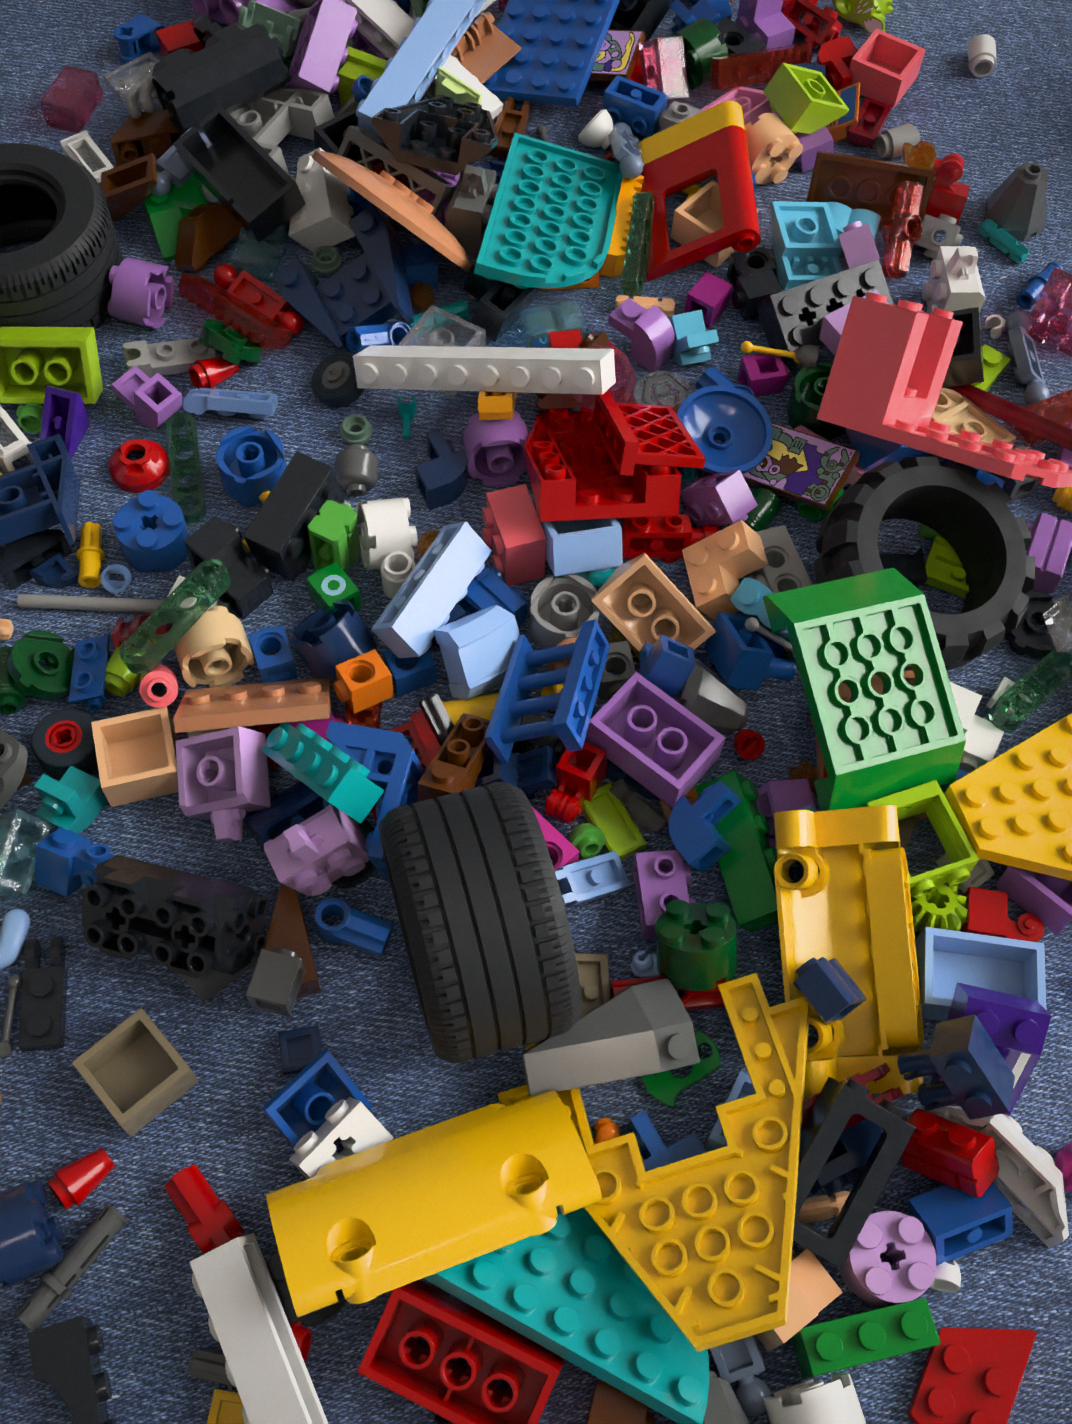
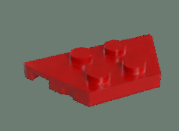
M943 1327L937 1329L941 1344L929 1349L906 1412L907 1416L913 1424H1007L1037 1333L1032 1330Z

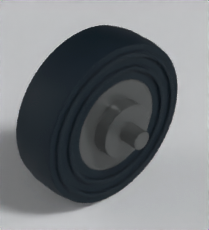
M346 351L334 353L325 358L315 369L311 379V387L315 396L324 405L331 408L344 407L354 402L363 393L365 388H357L353 361L355 354Z

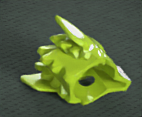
M832 0L836 12L843 20L861 26L870 34L875 29L885 32L884 15L893 13V7L890 6L893 0Z

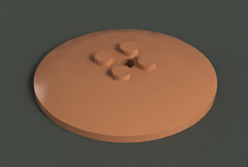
M315 150L311 158L469 273L472 266L469 257L457 239L431 214L434 209L432 205L384 170L379 175L351 159L334 153Z

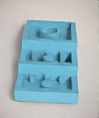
M772 201L770 205L772 240L778 281L783 291L842 272L838 259L842 246L828 202Z

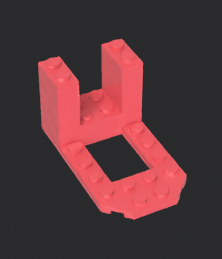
M867 292L865 298L852 297L817 419L1007 478L1024 481V478L1028 477L1039 480L1038 484L1052 488L1072 486V470L1068 469L1069 463L1051 458L1045 460V453L1025 448V450L1017 448L1012 450V443L993 439L992 444L980 440L981 434L972 431L962 430L961 435L950 432L951 425L931 421L963 323L962 321L952 319L954 312L934 307L933 314L922 311L923 304L908 300H899L897 305L886 304L887 296Z

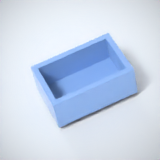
M532 493L530 494V496L534 504L535 510L537 512L534 495ZM616 518L540 522L546 536L545 559L554 576L565 577L567 574L576 575L579 572L592 570L607 571L611 567L623 564L622 527Z
M925 927L916 938L915 946L923 1019L947 1021L957 982L1037 1000L1046 1009L1044 943Z

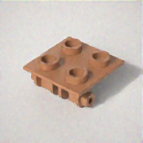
M489 11L479 14V17L473 22L474 25L470 24L450 54L466 70L477 77L481 84L521 50L518 44L492 24L495 19Z

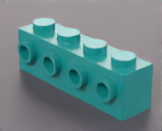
M287 722L281 723L278 728L269 734L266 745L261 750L327 802L360 824L384 792L382 788L366 778L370 773L369 769L301 722L296 728Z

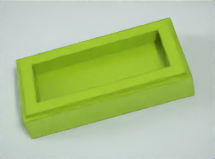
M611 783L598 788L591 802L583 801L581 805L583 807L582 812L587 821L600 828L605 835L603 848L606 853L617 851L621 861L646 848L647 843Z

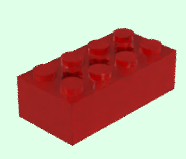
M417 1280L393 1289L357 1372L454 1424H538L560 1373L564 1358L480 1310L421 1280ZM418 1336L423 1337L427 1341L428 1345L426 1348L421 1347L417 1343L420 1338ZM459 1357L468 1362L466 1369L457 1365ZM500 1379H504L509 1383L506 1390L497 1385Z

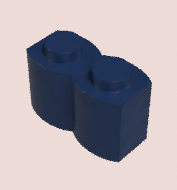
M813 957L795 971L799 978L793 982L794 986L825 1025L843 1019L867 999L836 958L828 961L824 957L818 960Z

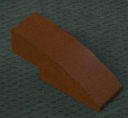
M153 153L101 173V182L98 184L105 195L112 222L141 204L157 184L156 156Z

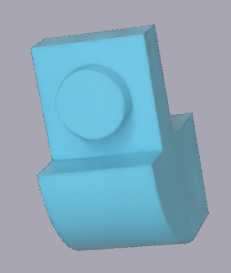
M702 310L673 315L668 318L675 332L673 357L679 366L712 360L709 347L718 343L719 339L716 329L706 331Z

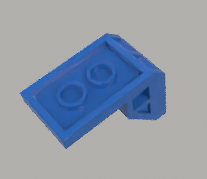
M330 721L326 736L331 744L369 769L370 773L366 778L384 790L376 802V817L378 819L375 830L370 831L367 836L365 851L367 857L383 879L390 881L378 824L386 813L393 808L407 804L411 808L412 803L418 802V782L425 771L403 733Z

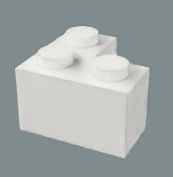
M950 682L966 738L959 769L973 772L993 760L1005 728L974 715L982 695Z

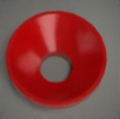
M132 439L124 442L112 452L108 462L109 473L114 484L123 491L130 493H142L143 491L156 489L166 481L171 469L170 460L163 447L148 439ZM133 450H143L145 452V455L139 460L133 461L126 458L128 453Z

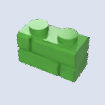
M326 500L319 510V515H315L307 526L313 566L316 570L321 567H327L336 561L347 574L350 570V564H354L361 554L357 513L348 504H339L333 500Z

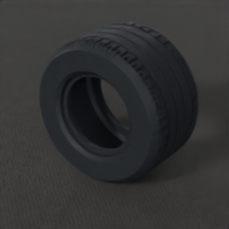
M23 143L0 144V247L21 240L42 239L27 248L0 254V327H94L95 330L109 316L108 303L112 293L109 272L113 265L119 266L123 261L105 195L100 185L84 166L57 151Z
M495 782L483 787L460 791L459 794L456 792L436 797L435 801L434 799H428L412 803L411 808L407 804L388 811L378 824V830L408 959L435 1056L449 1063H462L472 1060V1055L475 1058L497 1053V1048L499 1051L519 1047L522 1045V1042L526 1045L544 1040L547 1037L559 1036L569 1031L579 1018L582 1007L576 956L552 860L535 812L525 793L507 782Z

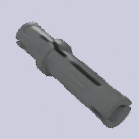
M107 1203L95 1220L68 1249L67 1253L63 1256V1261L54 1266L50 1272L46 1270L40 1277L42 1279L41 1283L13 1315L32 1331L38 1330L63 1298L67 1300L73 1293L70 1289L105 1249L115 1234L129 1220Z

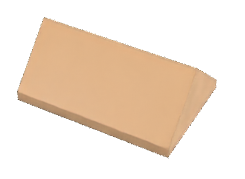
M646 553L618 566L591 599L597 608L639 652L645 642L655 645L660 634L695 650L716 632L712 625Z

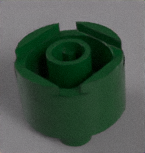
M706 18L694 20L666 39L669 57L666 63L667 68L673 76H681L691 90L696 89L720 73L728 64L726 43L721 45L717 37L721 33L710 20Z
M822 362L818 363L817 367L807 369L808 366H806L796 375L787 406L788 423L793 429L802 425L821 437L832 440L845 427L817 419L833 363Z
M674 900L668 903L666 911L660 915L655 924L657 970L661 977L663 974L670 978L674 987L688 991L710 990L716 988V981L725 977L726 982L732 979L737 970L736 922L730 915V908L724 903H688L683 900Z

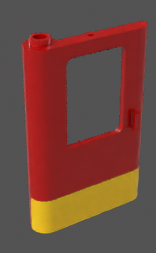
M735 101L722 102L638 143V147L642 150L641 156L644 162L643 171L640 174L644 176L640 193V208L648 282L698 260H704L706 257L729 247L739 252H748L759 245L761 236L742 106ZM717 175L723 217L722 228L670 250L665 198Z

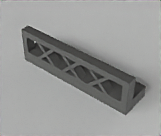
M348 127L337 155L346 158L353 142L360 147L363 160L356 163L365 165L367 169L373 171L371 162L380 159L384 162L386 172L395 178L402 174L406 175L412 192L419 197V192L427 189L436 194L432 203L434 209L431 212L436 218L444 199L452 198L456 185L430 169L398 162L381 138L363 127Z

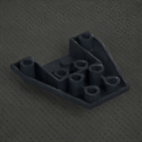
M438 95L436 98L393 108H384L372 117V125L398 162L456 176L465 170L466 165H472L481 159L498 143V136L490 111L482 109V105L474 102H465L464 105L455 103L454 99L449 96Z

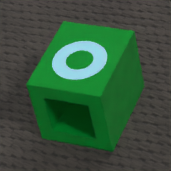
M336 561L327 567L317 569L310 577L306 578L310 598L319 609L322 607L325 612H328L335 608L332 602L342 599L349 600L356 611L361 609L359 589Z

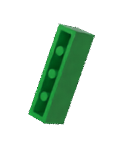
M733 770L695 787L699 799L701 792L705 788L715 785L720 780L734 790L742 800L739 805L715 825V828L732 847L718 860L738 926L753 933L778 923L774 877L777 851L773 846L770 847L766 835L770 833V827L764 814L758 811L755 800L759 799L755 784L750 778L746 779L736 770Z

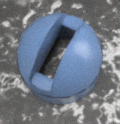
M112 564L101 573V583L109 592H122L131 583V573L124 565ZM110 573L123 574L124 578H110Z

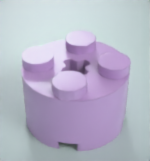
M880 1211L869 1215L839 1271L848 1289L865 1301L864 1303L875 1308H884L912 1301L921 1296L933 1284L937 1264L936 1252L931 1238L917 1218L896 1211ZM885 1253L886 1256L891 1257L893 1265L890 1266L889 1262H882L880 1254Z

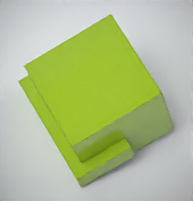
M350 46L347 48L349 51L344 66L337 73V76H339L340 109L353 97L351 87L354 81L361 75L369 77L373 82L376 78L380 79L384 73L387 60ZM356 101L347 111L357 107L359 102Z

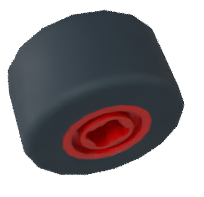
M62 709L46 715L35 726L31 735V749L44 772L53 779L61 780L70 766L89 775L98 768L91 722H94L92 717L80 710Z

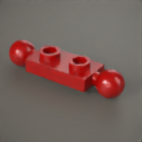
M221 264L216 267L213 273L214 282L218 287L228 289L225 295L272 330L279 324L281 332L287 336H296L301 333L304 327L303 319L299 313L288 311L292 306L283 297L244 269L238 275L236 269L229 264Z

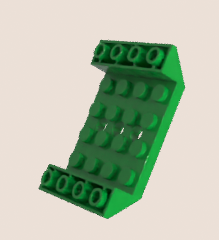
M893 567L763 596L772 633L788 630L828 777L814 781L822 811L865 807L867 802L937 780L939 786L955 782L966 738L923 592ZM905 667H909L915 674L913 686L905 681ZM873 675L880 677L883 682L881 694L877 693L871 685ZM841 682L845 683L851 691L849 702L843 701L838 694V687Z

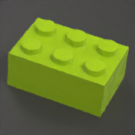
M0 327V403L27 404L34 402L44 404L46 386H52L80 393L84 404H96L103 391L94 327Z

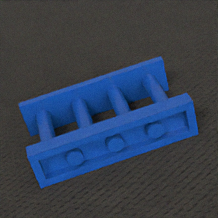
M596 619L582 622L575 643L534 651L525 635L518 636L484 737L487 746L494 752L501 764L508 763L514 742L556 735L561 739L568 752L583 749L610 648ZM572 658L571 663L566 668L536 674L538 665ZM564 683L560 693L528 699L532 689ZM557 709L552 720L520 725L523 715Z

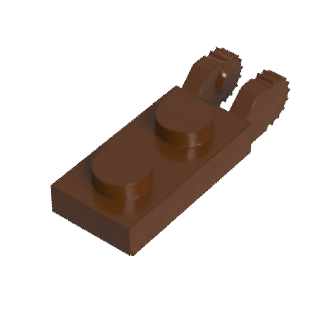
M507 98L504 108H502L495 123L498 143L487 155L507 159L514 132L524 135L531 114V101L525 100L521 111L515 110V98Z

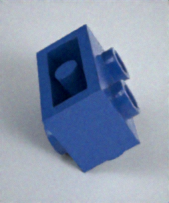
M617 75L604 92L603 109L609 112L614 125L618 122L627 123L631 127L632 132L648 138L656 134L660 129L658 121L662 111L666 110L668 94Z

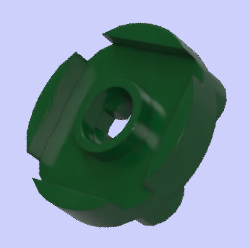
M206 320L198 340L199 343L222 351V358L231 363L240 364L241 359L252 364H259L265 349L263 347L264 343L260 339L239 327L236 331L226 329L228 323L218 320Z
M37 630L24 634L21 639L16 641L7 656V668L14 680V688L23 695H32L41 699L55 700L68 697L75 648L73 647L70 651L62 643L64 639L52 632ZM45 660L46 665L53 669L46 670L40 666L39 662Z

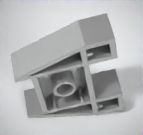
M304 88L279 89L230 113L231 117L288 175L289 172L281 147L277 145L287 134L314 140V128L334 118L328 94Z

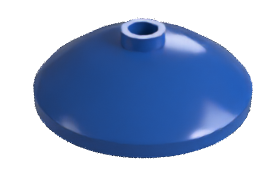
M725 385L703 387L691 393L678 409L677 416L706 458L704 468H700L703 471L716 474L740 470L742 474L747 473L764 460L771 447L773 429L769 415L759 401L743 390ZM714 439L720 440L723 444L715 442Z

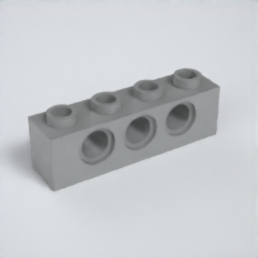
M785 525L756 532L761 536L768 565L752 572L753 579L762 582L774 593L813 585ZM783 647V653L786 652L789 659H792V652Z

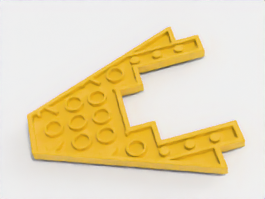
M1071 713L949 785L944 793L978 858L1072 881Z
M757 973L718 985L755 1091L753 1095L715 1106L728 1146L646 1171L634 1132L594 1144L580 1088L556 1092L575 1126L601 1191L602 1200L584 1207V1210L697 1353L787 1325L810 1006L804 997H800L769 1007ZM539 1042L525 1046L526 1050L533 1047ZM527 1084L497 1093L501 1104L505 1106L533 1097L528 1094Z

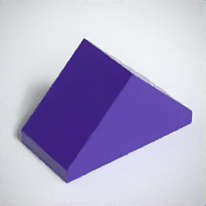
M46 386L40 440L60 434L72 459L91 424L80 393Z

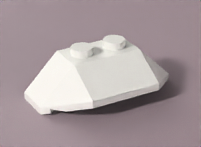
M959 1106L936 1108L931 1112L992 1136L996 1147L995 1155L998 1157L1000 1167L993 1183L1012 1204L1013 1212L1048 1248L1065 1241L1069 1236L1062 1172L1054 1165L1053 1158L1046 1150L1039 1146H1034L1022 1134V1128L1012 1117L1006 1114H998L969 1120L963 1109Z

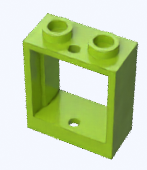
M937 780L867 802L865 807L897 806L898 821L925 812L952 862L951 864L911 877L908 871L910 895L913 894L914 898L930 894L938 885L948 882L949 886H955L971 877L970 872L979 859Z

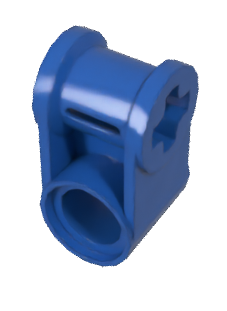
M138 14L125 24L117 26L113 33L120 47L118 52L119 60L125 64H136L153 52L160 50L156 31L166 27L146 14Z

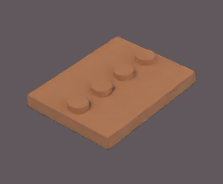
M331 677L186 690L173 718L175 733L330 718L332 697Z

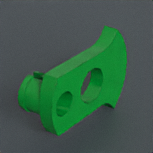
M699 1030L694 1034L700 1063L692 1064L691 1073L687 1077H674L670 1070L642 1076L643 1082L650 1094L667 1106L675 1108V1101L682 1091L722 1067L719 1048L706 1034ZM701 1045L712 1048V1055L709 1058H700Z

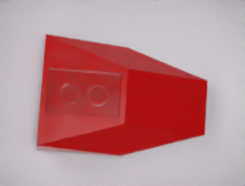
M582 407L580 411L554 408L549 409V412H539L523 445V453L540 522L679 515L681 474L676 467L635 464L633 476L619 475L591 422L594 407Z

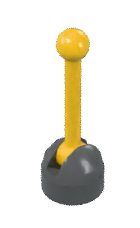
M744 341L741 344V351L745 354L758 352L793 358L795 364L800 369L806 366L809 369L816 367L819 346L802 345L795 352L756 346L750 341Z

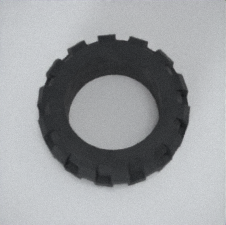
M904 457L899 463L898 461L884 462L865 472L833 504V510L822 521L815 542L816 551L822 554L814 561L816 583L819 584L884 570L878 551V531L882 520L908 519L922 523L935 530L952 546L966 572V585L969 586V592L966 594L960 614H942L929 611L947 671L964 666L976 657L981 656L1000 644L1004 635L1016 629L1028 607L1029 597L1025 594L1033 589L1035 580V557L1027 556L1025 549L1030 545L1032 537L1024 517L1015 518L1006 505L1012 500L1011 497L996 482L987 486L978 480L976 476L979 470L955 461H949L944 467L939 466L938 457ZM905 667L904 670L909 671L911 669L909 667Z

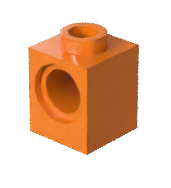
M375 649L335 666L337 681L333 682L334 691L341 703L347 702L354 714L393 697L392 674Z

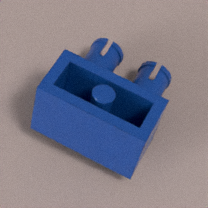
M718 612L713 624L716 632L707 639L704 649L727 686L735 690H743L744 688L759 690L764 678L779 679L790 682L794 678L796 664L793 662V659H782L783 647L772 640L764 639L757 631H748L745 628V621L749 617Z

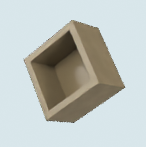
M142 1008L72 1062L130 1137L135 1135L199 1082L191 1068Z

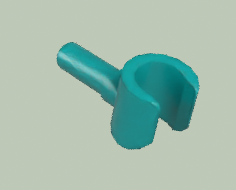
M399 395L397 406L398 415L403 421L402 438L409 440L411 438V421L417 414L416 396L413 395L411 403H403L402 396Z

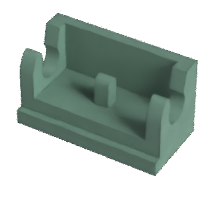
M250 0L248 7H241L237 24H241L246 28L257 23L259 25L263 24L270 38L276 37L279 40L283 49V55L281 56L288 57L294 54L304 21L255 0Z

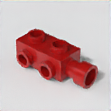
M783 0L781 12L796 27L794 36L796 37L798 33L805 36L803 42L816 50L818 46L821 47L824 43L839 38L843 26L837 20L839 14L828 6L821 10L816 6L817 0Z
M689 514L621 518L622 557L630 561L646 553L649 558H660L664 562L673 563L679 558H684L683 549L718 532L717 525H701L700 528H692Z

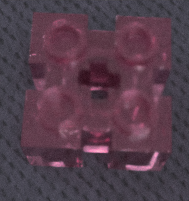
M1055 267L1029 317L1031 324L1027 333L1035 341L1042 344L1045 343L1046 339L1057 343L1056 350L1072 356V274Z

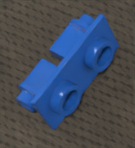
M109 635L76 641L68 699L70 704L83 701L87 705L88 710L95 712L100 711L102 706L106 704V697L104 696L106 667L111 657Z

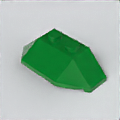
M194 174L180 188L171 182L169 193L163 196H154L150 193L141 203L164 263L175 260L179 220L199 204H207Z

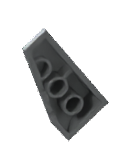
M663 978L628 986L617 993L618 995L611 1000L588 1011L566 1033L551 1038L547 1037L521 1053L529 1096H535L552 1089L558 1092L659 1073L700 1063L692 1020L670 979Z

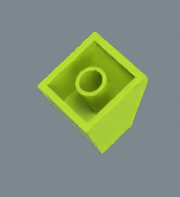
M787 63L781 64L763 91L769 100L770 108L780 115L786 126L795 134L797 132L812 134L843 117L849 111V108L821 72Z

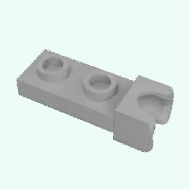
M199 338L147 344L146 340L123 344L128 371L136 365L149 378L153 377L156 373L170 375L189 372V366L194 365L196 360L215 358L216 354L214 349L199 343Z

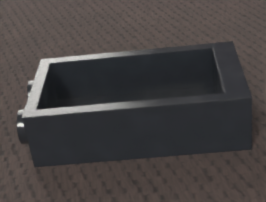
M828 1077L801 1127L793 1241L841 1268L916 1127L902 1119L905 1111L883 1098L878 1105L866 1098L870 1090L856 1081L846 1077L842 1084ZM860 1114L880 1126L883 1132L826 1236L799 1220L798 1213L848 1120L852 1115Z

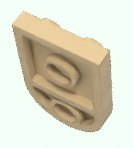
M941 388L931 421L951 425L949 431L960 435L962 430L979 433L982 435L980 440L992 444L993 439L1014 443L1017 437L982 411L972 401L954 390Z

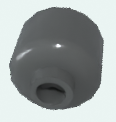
M351 444L345 446L336 455L335 475L340 488L346 490L347 495L358 497L364 496L366 491L373 489L377 485L378 458L370 451L369 447Z

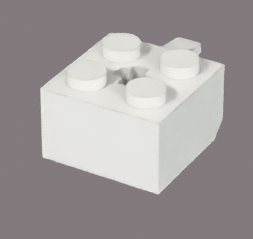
M940 246L936 259H933L931 262L928 282H924L922 287V299L927 302L928 313L933 314L934 307L947 311L979 307L980 313L986 297L977 267L978 253L976 247Z

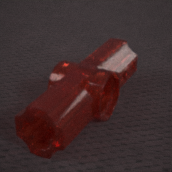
M904 181L898 184L892 217L883 223L882 237L886 243L882 271L886 277L897 279L906 277L913 242L918 241L922 236L923 225L919 217V210L924 186L919 183Z

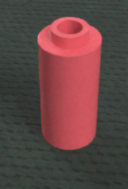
M155 663L146 667L140 677V695L144 702L155 708H163L174 702L178 694V683L173 669L162 663ZM155 683H163L166 686V689L160 692L154 691L151 688Z

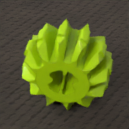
M945 883L938 885L933 892L920 898H914L913 894L911 895L914 933L922 932L925 927L960 931L961 926L964 925L967 919L968 910L965 909L967 905L966 897L957 895V885L950 887L946 886Z

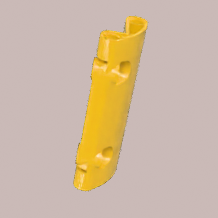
M884 805L818 812L791 810L773 813L777 849L774 877L785 1002L803 997L793 984L799 978L795 971L813 957L817 960L824 957L828 961L836 958L867 997L866 1001L843 1019L827 1025L822 1022L810 1006L809 1024L816 1028L819 1038L815 1046L807 1043L803 1099L806 1100L820 1093L828 1077L841 1082L846 1077L849 1078L857 1073L862 1075L884 1063L888 1065L890 1072L887 1073L886 1077L866 1084L870 1094H882L891 1088L900 1087L903 1094L918 1093L919 1085L924 1084L923 1077L914 1078L910 1081L903 1078L904 1074H900L897 1062L899 1054L920 1051V1047L924 1045V1026L908 865L905 850L903 847H900L897 806ZM799 861L803 865L804 875L799 882L795 883L789 876V868L792 863Z
M552 1089L508 1106L499 1103L490 1104L333 1161L321 1167L314 1177L266 1194V1199L292 1303L297 1317H301L339 1302L337 1290L342 1289L343 1295L349 1303H365L380 1294L530 1236L544 1234L551 1230L557 1222L558 1213L556 1206H559L562 1214L566 1215L601 1201L602 1196L595 1173L575 1126L558 1094Z

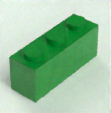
M926 1297L804 1327L791 1337L803 1380L924 1350L941 1344Z

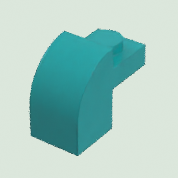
M73 766L69 767L60 781L42 774L34 785L42 798L40 802L42 806L35 815L58 828L62 827L76 834L86 829L108 802L101 789L100 780Z

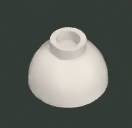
M606 109L599 111L578 135L579 142L592 148L601 146L603 150L611 144L608 135L613 130V121Z

